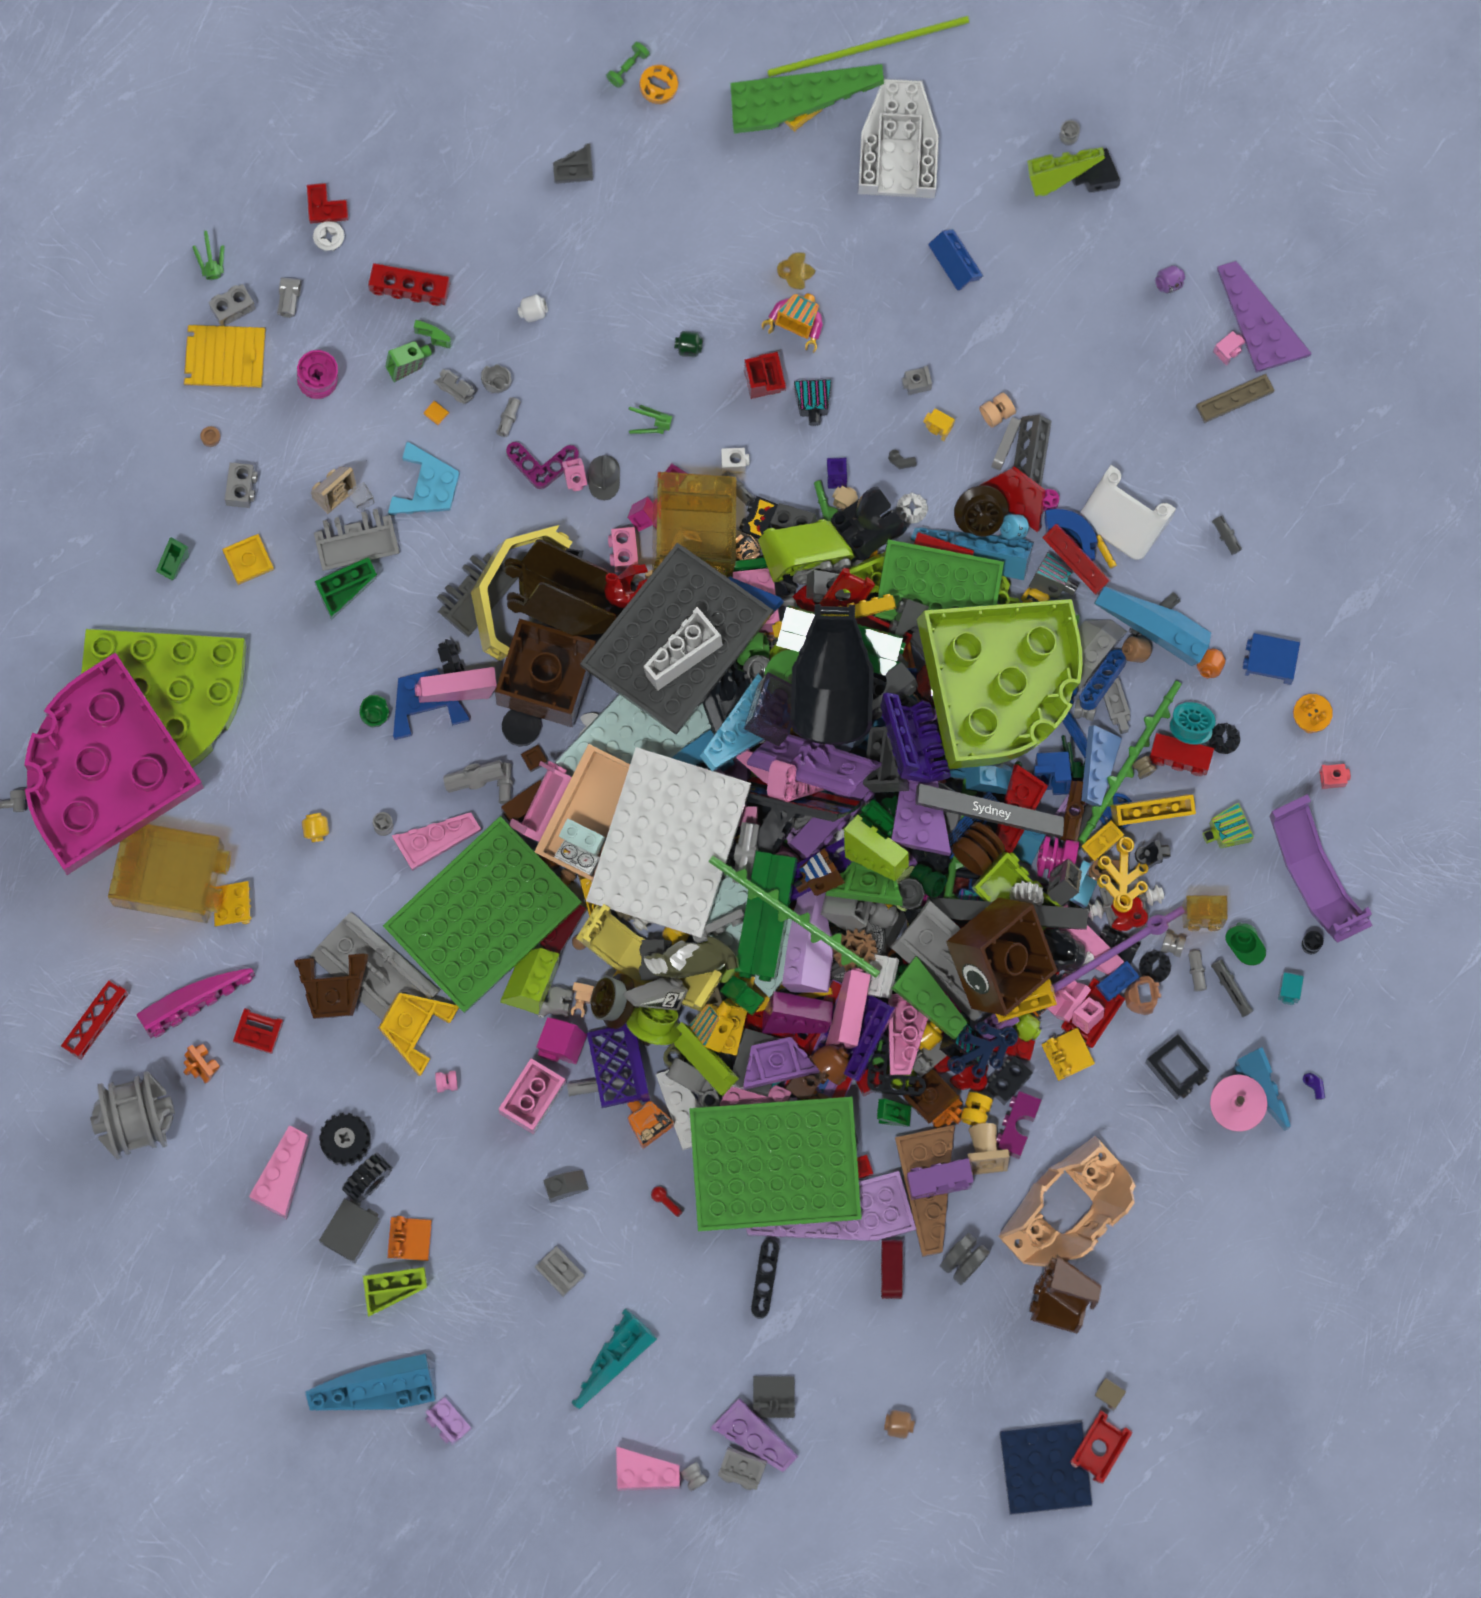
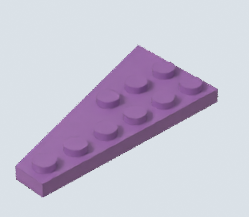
M1237 261L1218 266L1217 271L1256 373L1311 356L1312 353Z
M907 780L909 791H899L891 840L899 846L950 856L951 851L943 811L915 805L917 785L924 784L939 788L938 781L922 783Z

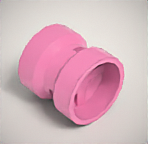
M456 1070L449 1071L446 1074L442 1072L435 1073L437 1093L449 1089L451 1091H458Z

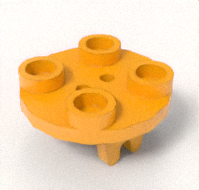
M1318 694L1302 696L1296 702L1293 709V718L1296 724L1306 733H1317L1324 730L1330 724L1333 717L1330 703Z

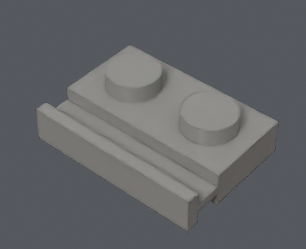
M557 1246L535 1266L542 1276L563 1297L585 1277Z

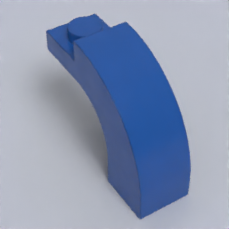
M1045 510L1046 533L1055 524H1058L1078 542L1083 552L1092 561H1095V552L1092 548H1096L1098 542L1091 525L1082 516L1069 510Z

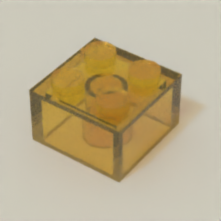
M1186 896L1182 904L1185 913L1182 914L1183 928H1188V931H1199L1200 928H1208L1209 931H1219L1220 928L1224 927L1228 919L1227 896Z

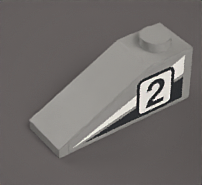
M660 978L626 991L623 996L634 1006L679 1010L688 989L678 978Z

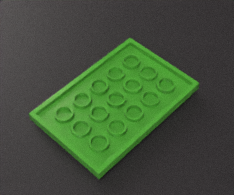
M888 539L877 597L879 599L883 598V595L886 594L893 595L896 607L898 602L902 601V598H906L928 606V610L997 605L1004 562ZM896 609L874 614V617L892 621L893 619L895 620L897 612Z

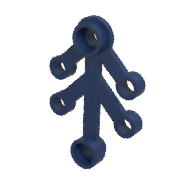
M980 1021L976 1025V1030L982 1035L990 1034L997 1038L988 1041L973 1036L967 1030L961 1031L959 1034L961 1042L979 1047L960 1057L953 1056L949 1058L947 1063L948 1069L955 1074H959L965 1069L966 1063L981 1056L979 1063L974 1065L971 1070L975 1077L982 1078L985 1075L988 1061L994 1069H999L1003 1064V1058L1008 1046H1013L1018 1040L1017 1031L1009 1026L1000 1030L989 1026L984 1021ZM985 1025V1029L981 1031V1027ZM968 1034L967 1039L963 1040L964 1036ZM999 1046L996 1055L990 1057L993 1049ZM981 1068L980 1073L976 1074V1071Z

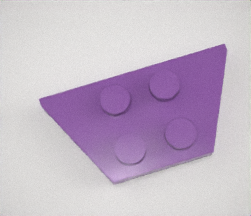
M791 1037L752 1045L743 1090L816 1074L820 1070L810 1061L808 1055L797 1046V1043Z

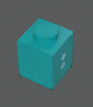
M1284 972L1281 976L1278 1000H1282V1003L1287 1005L1298 1003L1304 976Z

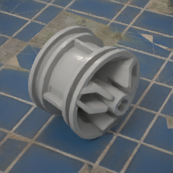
M148 1071L144 1072V1079L142 1081L139 1076H136L132 1082L114 1086L113 1082L108 1083L109 1090L104 1087L103 1083L98 1084L99 1100L95 1102L92 1110V1116L90 1117L94 1134L108 1133L100 1135L98 1139L116 1159H121L123 1149L125 1154L128 1155L131 1154L133 1149L149 1145L152 1148H156V1141L160 1142L163 1148L167 1147L165 1132L171 1126L175 1111L171 1096L157 1099V1097L166 1095L167 1092Z

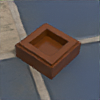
M538 745L521 754L530 773L542 767L539 765L540 761L546 764L548 762Z

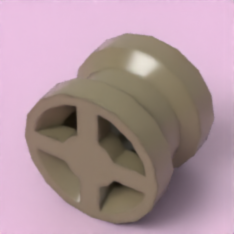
M1145 756L1132 765L1133 769L1137 770L1139 779L1146 778L1157 770L1151 764L1150 756Z

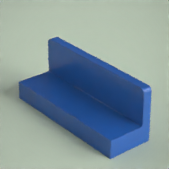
M954 229L942 231L928 244L956 290L959 291L969 282L979 281L983 277Z

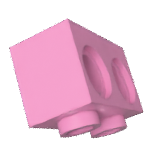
M635 527L611 529L612 535L608 536L609 547H613V554H610V565L615 566V572H623L630 565H638ZM624 537L627 539V542L621 544L617 542V539ZM621 556H627L629 560L627 562H621L619 561V558Z

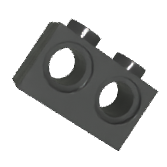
M779 503L770 524L772 528L777 530L811 524L818 520L815 513Z
M1069 859L1050 872L1047 893L1050 899L1056 901L1060 906L1077 895L1080 888L1082 871Z

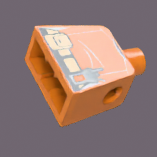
M639 1100L627 1103L633 1112L627 1117L628 1122L642 1149L674 1127V1122L652 1101L644 1105Z

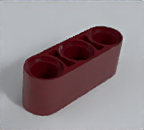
M882 1240L881 1299H902V1240Z

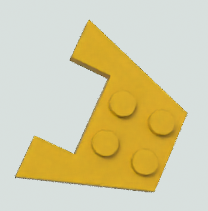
M397 993L378 1029L415 1073L421 1076L430 1058L414 1049L417 1041L432 1015L446 1023H450L459 1007L454 1004Z

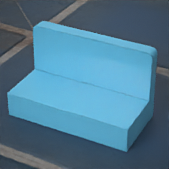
M1083 860L1078 867L1082 871L1079 893L1071 898L1070 901L1085 909L1097 881L1086 875L1090 863Z

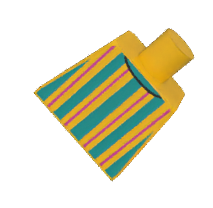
M723 1000L719 1007L707 1004L689 1025L704 1047L719 1053L734 1027V1022L728 1016L733 1005L726 1000Z

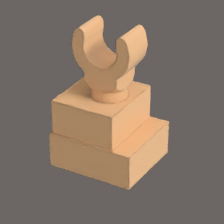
M574 982L572 990L576 993V1004L571 1009V1016H574L575 1010L579 1009L582 1011L581 1018H584V1003L591 1004L594 986Z

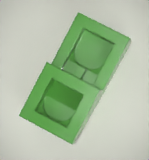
M415 320V334L431 337L432 345L451 349V338L431 324Z

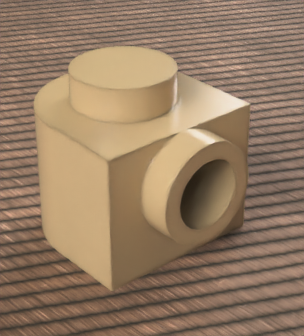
M837 487L832 496L835 498L833 505L841 510L846 509L858 500L857 492L850 487Z

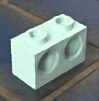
M568 818L559 834L560 838L596 856L599 855L606 841V837Z

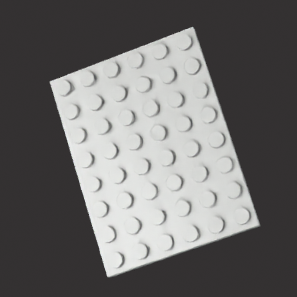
M636 747L586 901L599 906L604 904L610 907L611 910L702 938L723 874L721 870L709 863V860L712 856H715L726 864L751 783Z

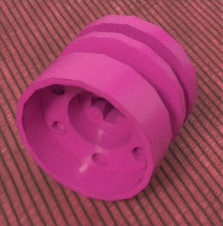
M312 350L305 353L299 359L297 365V384L299 389L307 397L313 399H323L330 396L338 383V366L334 357L322 350ZM315 375H318V377L320 378V380H317L316 377H314V376H315Z
M1045 835L1037 858V876L1042 877L1044 869H1048L1047 878L1049 879L1050 872L1067 859L1075 864L1079 847L1078 841L1066 839L1063 847H1058L1059 839L1055 837L1052 846L1049 845L1050 836Z

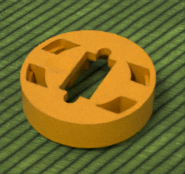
M650 66L641 75L639 83L640 92L651 103H667L673 99L677 92V76L667 66ZM654 77L668 84L667 86L670 89L666 88L663 90L650 84L648 78Z

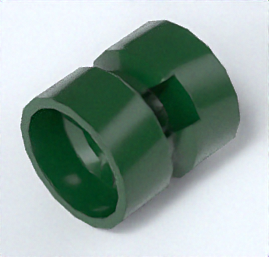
M924 863L917 864L909 876L910 879L917 880L922 885L924 894L933 899L942 893L947 882L945 875L938 871L933 873V869Z

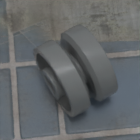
M970 1233L954 1245L940 1264V1267L946 1273L952 1272L959 1266L953 1279L960 1285L967 1281L991 1252L984 1245L977 1247L971 1252L977 1243V1239Z

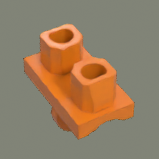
M204 1044L196 1047L191 1045L184 1054L187 1060L183 1063L187 1068L183 1073L186 1076L192 1074L194 1078L200 1076L206 1084L220 1066L214 1059L208 1063L205 1062L203 1058L208 1055V1050Z
M959 1098L932 1121L936 1129L941 1128L944 1124L949 1126L952 1122L956 1124L961 1122L958 1115L962 1112L960 1107L963 1103Z

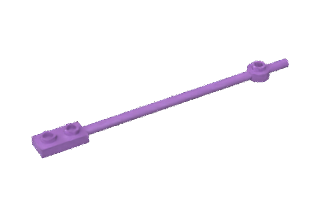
M1180 906L1165 916L1155 915L1151 917L1147 922L1146 928L1053 984L1054 992L1056 993L1148 935L1163 934L1168 929V923L1184 914L1185 910ZM996 1014L983 1020L989 1026L1000 1030L1007 1026L1012 1027L1020 1022L1018 1017L999 1022ZM985 1025L981 1027V1031L985 1029ZM976 1030L982 1039L989 1041L995 1037L990 1034L982 1035Z

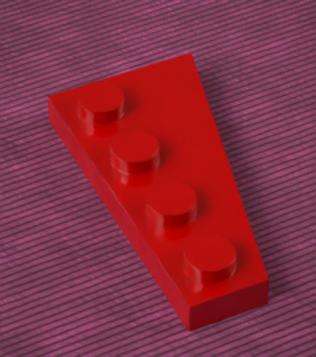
M1014 765L1004 803L1036 810L1048 785L1021 766ZM998 824L995 834L1005 846L1004 852L1009 854L1013 852L1024 830Z

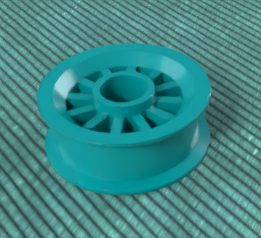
M1186 702L1174 709L1169 727L1171 733L1178 740L1187 744L1198 745L1207 742L1211 738L1216 719L1212 711L1204 705Z

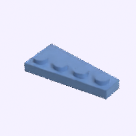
M1095 725L1088 727L1081 801L1092 806H1101L1108 785L1107 778L1111 776L1122 738Z

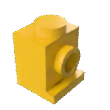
M934 408L932 413L928 412L923 420L928 431L934 435H941L942 441H945L955 422V419Z

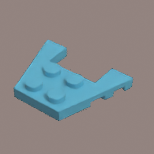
M406 442L403 461L422 466L413 500L392 496L388 514L392 516L401 513L449 511L460 475L459 471L410 442Z

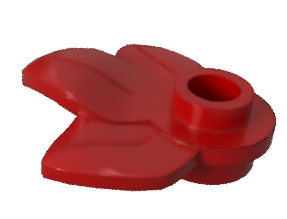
M1138 897L1132 900L1131 909L1125 913L1117 911L1113 904L1111 905L1112 911L1117 916V919L1111 925L1115 930L1129 931L1133 927H1143L1148 921V914L1143 909V902ZM1136 915H1141L1140 919H1135L1134 917Z
M973 1066L965 1068L963 1072L953 1076L950 1082L960 1090L970 1088L973 1091H982L988 1083L986 1077L988 1066H986L985 1075L982 1078L975 1077L971 1072ZM981 1068L976 1071V1074L980 1073ZM980 1079V1082L974 1083V1080Z

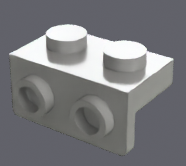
M728 1447L718 1476L722 1477V1480L726 1482L741 1484L747 1490H757L767 1461Z

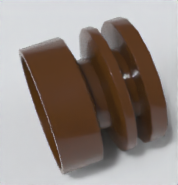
M974 822L970 829L965 831V837H960L951 847V851L964 867L974 874L982 876L991 867V860H997L999 855L1005 851V846L992 830L979 822Z

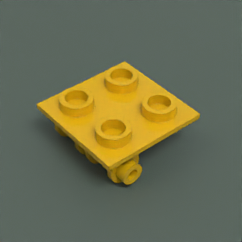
M249 881L213 887L215 927L239 922L250 924L252 917H250Z
M1078 1028L1057 1038H1050L1041 1045L1058 1081L1095 1064Z

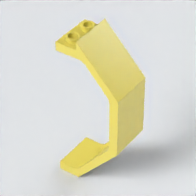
M559 525L504 540L496 547L471 591L482 650L498 661L507 657L509 647L498 641L495 636L488 586L510 549L534 543L538 539L565 551L569 549L572 541L569 540L566 534L556 532Z
M604 904L602 907L596 905L576 939L613 969H618L643 985L652 982L641 980L639 974V967L641 965L639 949L642 945V940L645 939L636 935L611 914L610 907ZM714 970V972L678 978L688 989L682 1005L701 1012L720 982L722 973Z

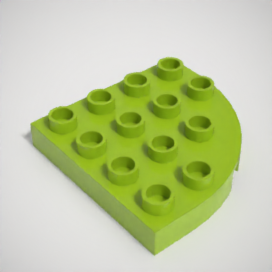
M1072 599L925 610L917 618L943 748L948 763L947 767L949 769L995 765L1016 759L1042 743L1068 714L1072 707L1070 703L1072 693L1081 681L1083 666L1081 639Z
M86 629L81 674L116 653L191 767L194 768L213 751L212 743L221 734L222 730L228 731L237 712L244 679L245 639Z

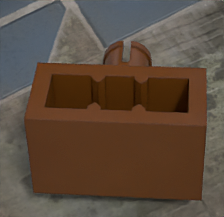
M809 1054L808 1058L814 1064V1062L812 1061V1056ZM819 1071L816 1074L790 1079L785 1088L801 1100H808L810 1096H816L818 1093L816 1088L820 1083L824 1084L829 1075Z

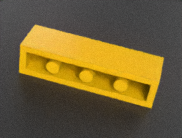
M1192 794L1110 805L1112 821L1117 826L1196 814L1194 795Z

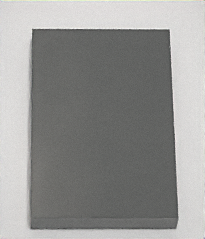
M745 1028L733 1068V1073L739 1079L732 1087L743 1090L751 1046L779 1040L780 1038ZM771 1084L746 1089V1091L768 1097Z

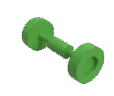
M635 42L631 46L635 54L632 58L629 57L618 73L610 70L606 74L608 81L615 87L620 88L624 84L620 76L631 68L638 56L646 59L650 55L647 48L641 43Z

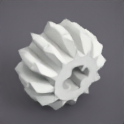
M1022 881L1021 884L1015 883L1010 891V900L1032 903L1033 905H1042L1044 901L1043 888L1038 887V884Z

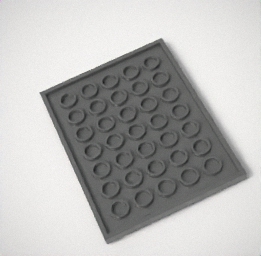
M677 543L582 660L580 666L677 735L770 618L773 610ZM698 607L721 635L723 646L657 691L646 677L644 665L660 647L662 648L668 642V638L678 631L681 624Z

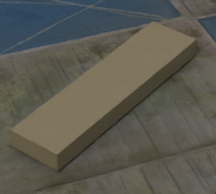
M1264 374L1198 403L1196 408L1203 422L1206 423L1270 395L1275 390L1267 375Z

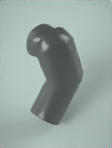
M891 450L889 452L888 459L897 468L916 467L915 457L904 459L898 450Z

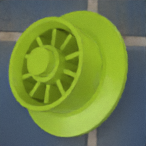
M648 1007L634 1008L626 1023L629 1030L636 1037L643 1040V1044L646 1046L651 1044H672L678 1040L681 1034L676 1028L679 1025L677 1022V1010Z

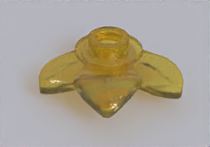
M793 253L788 260L781 261L777 266V274L782 279H786L790 287L798 290L805 288L804 280L810 279L816 271L813 267L804 263L805 253ZM788 268L790 272L785 273L783 269Z

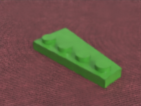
M915 956L891 989L952 1039H955L965 1027L967 1021L917 956Z

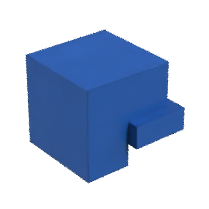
M1068 752L1036 754L1033 775L1047 784L1046 790H1052L1053 795L1069 794L1071 771Z

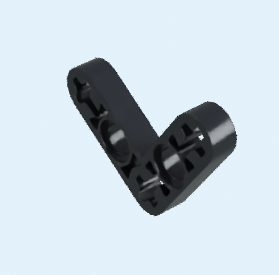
M883 1035L881 1039L886 1044L882 1045L881 1053L885 1052V1055L876 1053L869 1062L867 1077L869 1090L874 1093L914 1097L923 1095L926 1090V1083L922 1078L886 1074L889 1039L886 1035ZM875 1058H881L884 1061V1065L881 1068H875L872 1065ZM884 1072L883 1075L879 1074V1082H882V1085L880 1084L878 1088H874V1085L870 1084V1082L875 1080V1073ZM893 1080H900L902 1088L899 1090L892 1089L891 1082ZM905 1080L909 1081L908 1085H915V1082H919V1085L923 1086V1088H919L918 1092H916L913 1087H908V1091H904L906 1087Z

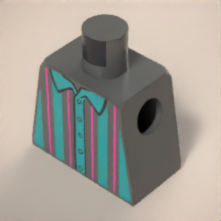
M1047 552L1029 587L1042 591L1051 597L1058 598L1062 591L1073 596L1078 585L1069 580L1073 572L1072 569Z

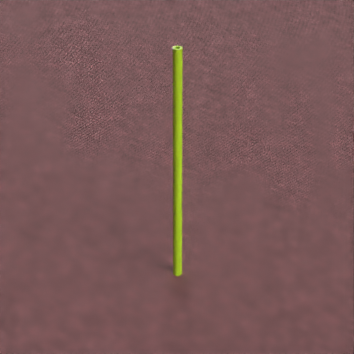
M968 16L960 17L767 70L768 77L964 25L969 23Z

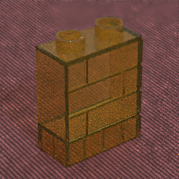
M668 472L657 473L653 489L652 573L673 547L679 543L727 578L732 576L736 563V477Z
M147 824L120 841L108 899L113 907L208 923L210 912L219 913L221 909L223 890L216 889L215 887L218 874H228L232 853L231 851L224 850L220 837Z

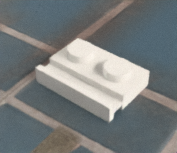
M874 954L876 960H870V965L881 972L877 978L870 974L867 995L891 999V987L894 985L899 959Z

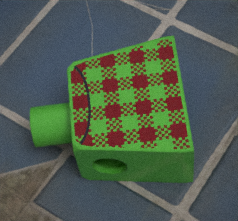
M413 341L389 350L385 367L392 380L396 382L420 370L423 366L424 358L431 356L432 353L428 345L419 348L417 343Z

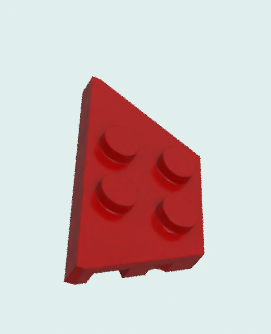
M1015 466L979 485L990 486L999 490L1007 500L1008 511L1012 514L1024 516L1029 527L1036 532L1041 530L1042 525L1040 522L1044 509L1045 489Z

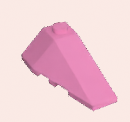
M1088 925L1087 930L1059 928L1070 932L1075 940L1084 945L1086 952L1089 951L1094 955V958L1111 949ZM1047 927L1043 932L1045 933L1047 929L1050 930L1055 928ZM1116 955L1095 969L1110 975L1124 961Z
M892 994L891 999H887V1004L896 1008L888 1024L890 1075H911L928 1018L900 995Z

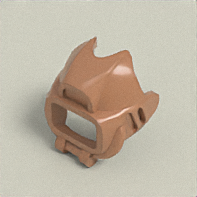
M1143 976L1131 983L1124 992L1126 1007L1138 1014H1152L1158 998H1162L1158 988L1159 982L1155 983L1151 977ZM1149 984L1152 1001L1141 1003L1138 991L1139 985Z

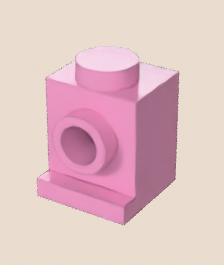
M1232 331L1215 345L1213 352L1225 365H1228L1231 357L1235 358L1241 353V347L1245 344V341L1239 334L1236 335Z
M581 458L562 462L568 489L573 491L582 490L583 486L587 485V480Z
M1088 997L1073 1011L1072 1023L1088 1034L1090 1029L1103 1018V1006L1098 1001Z

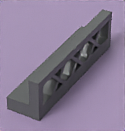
M1042 415L1021 417L1014 466L1041 486L1051 421ZM1027 422H1033L1032 427L1027 432ZM1029 439V446L1024 450V443ZM1026 457V464L1021 468V461Z

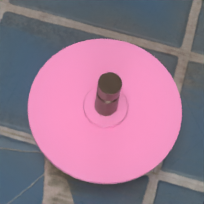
M1232 1075L1224 1078L1215 1086L1211 1094L1210 1107L1214 1118L1224 1128L1237 1132L1247 1131L1257 1126L1264 1118L1267 1110V1097L1264 1089L1256 1080L1245 1075Z

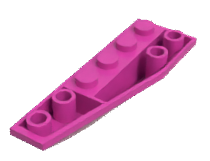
M252 968L208 977L172 992L136 1015L150 1038L160 1037L167 1028L180 1025L183 1022L182 1019L187 1016H195L201 1011L202 1007L206 1005L211 1006L222 995L228 996L233 993L237 986L250 983L255 974Z

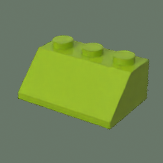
M543 948L532 950L514 967L500 1003L539 1014L559 967L560 954Z

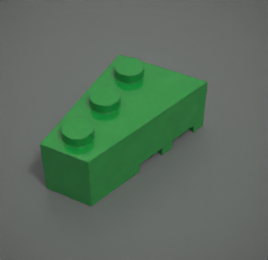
M367 557L316 580L315 587L330 619L332 620L375 581L377 573L370 558Z

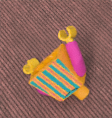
M809 293L805 294L804 297L794 294L790 299L787 298L777 302L769 314V320L762 322V329L764 330L766 325H771L768 334L772 333L775 321L776 325L803 338L808 339L811 337L810 341L805 345V350H807L808 345L812 344L814 346V353L817 349L816 339H819L823 327L822 317L818 312L819 305L814 303L815 297Z

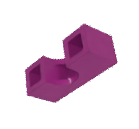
M1020 1091L1017 1096L1013 1095L1009 1105L1012 1111L1010 1115H1005L1002 1123L1005 1126L1003 1134L999 1133L996 1139L997 1150L1008 1149L1009 1156L1020 1159L1028 1137L1018 1133L1015 1126L1016 1122L1022 1119L1034 1122L1042 1101L1041 1099Z

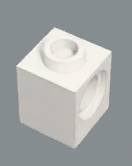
M745 448L721 449L722 474L726 471H729V473L746 472V466H749V454H745ZM732 458H738L740 459V462L734 464L730 460Z

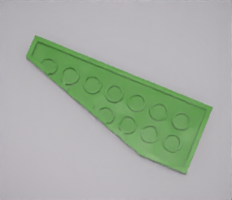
M879 64L730 83L734 134L774 129L779 127L778 124L788 121V123L794 121L795 117L806 113L809 115L834 105V102L842 98L846 100L851 98L852 94L860 91L866 92L884 84L883 66Z

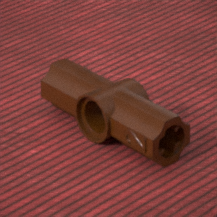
M1071 781L1064 816L1063 836L1060 838L1064 842L1066 839L1078 841L1085 802L1081 801L1083 782ZM1071 808H1076L1079 810L1080 814L1077 816H1073L1070 814L1069 810Z

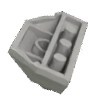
M1112 620L1084 621L1078 628L1083 662L1081 681L1077 686L1079 692L1127 633L1126 630Z

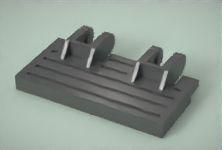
M487 553L482 560L488 563L492 555ZM474 555L470 557L471 562L483 571L486 565ZM502 563L488 586L491 610L518 579V577L512 578L506 575V566ZM464 564L462 569L469 576L457 588L464 595L462 596L450 585H447L445 590L457 600V603L454 605L442 594H439L437 598L444 604L438 613L468 638L477 627L471 591L480 575Z

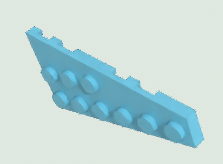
M759 673L700 755L712 772L790 725L789 710L781 701L770 696L764 681L753 716L746 724L758 684L763 679Z

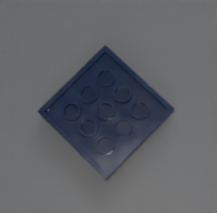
M1082 1423L999 1432L1010 1515L1092 1506L1088 1471L1081 1466L1075 1468L1071 1464V1460L1084 1440Z

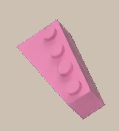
M289 1125L249 1195L251 1201L285 1219L288 1217L300 1168L309 1141L307 1134Z

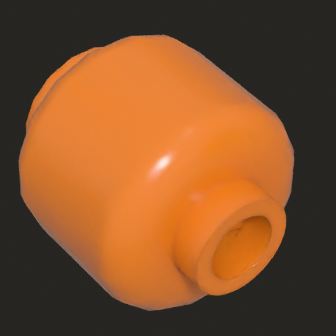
M1212 648L1206 651L1201 662L1196 667L1204 678H1216L1221 674L1226 661L1221 651Z

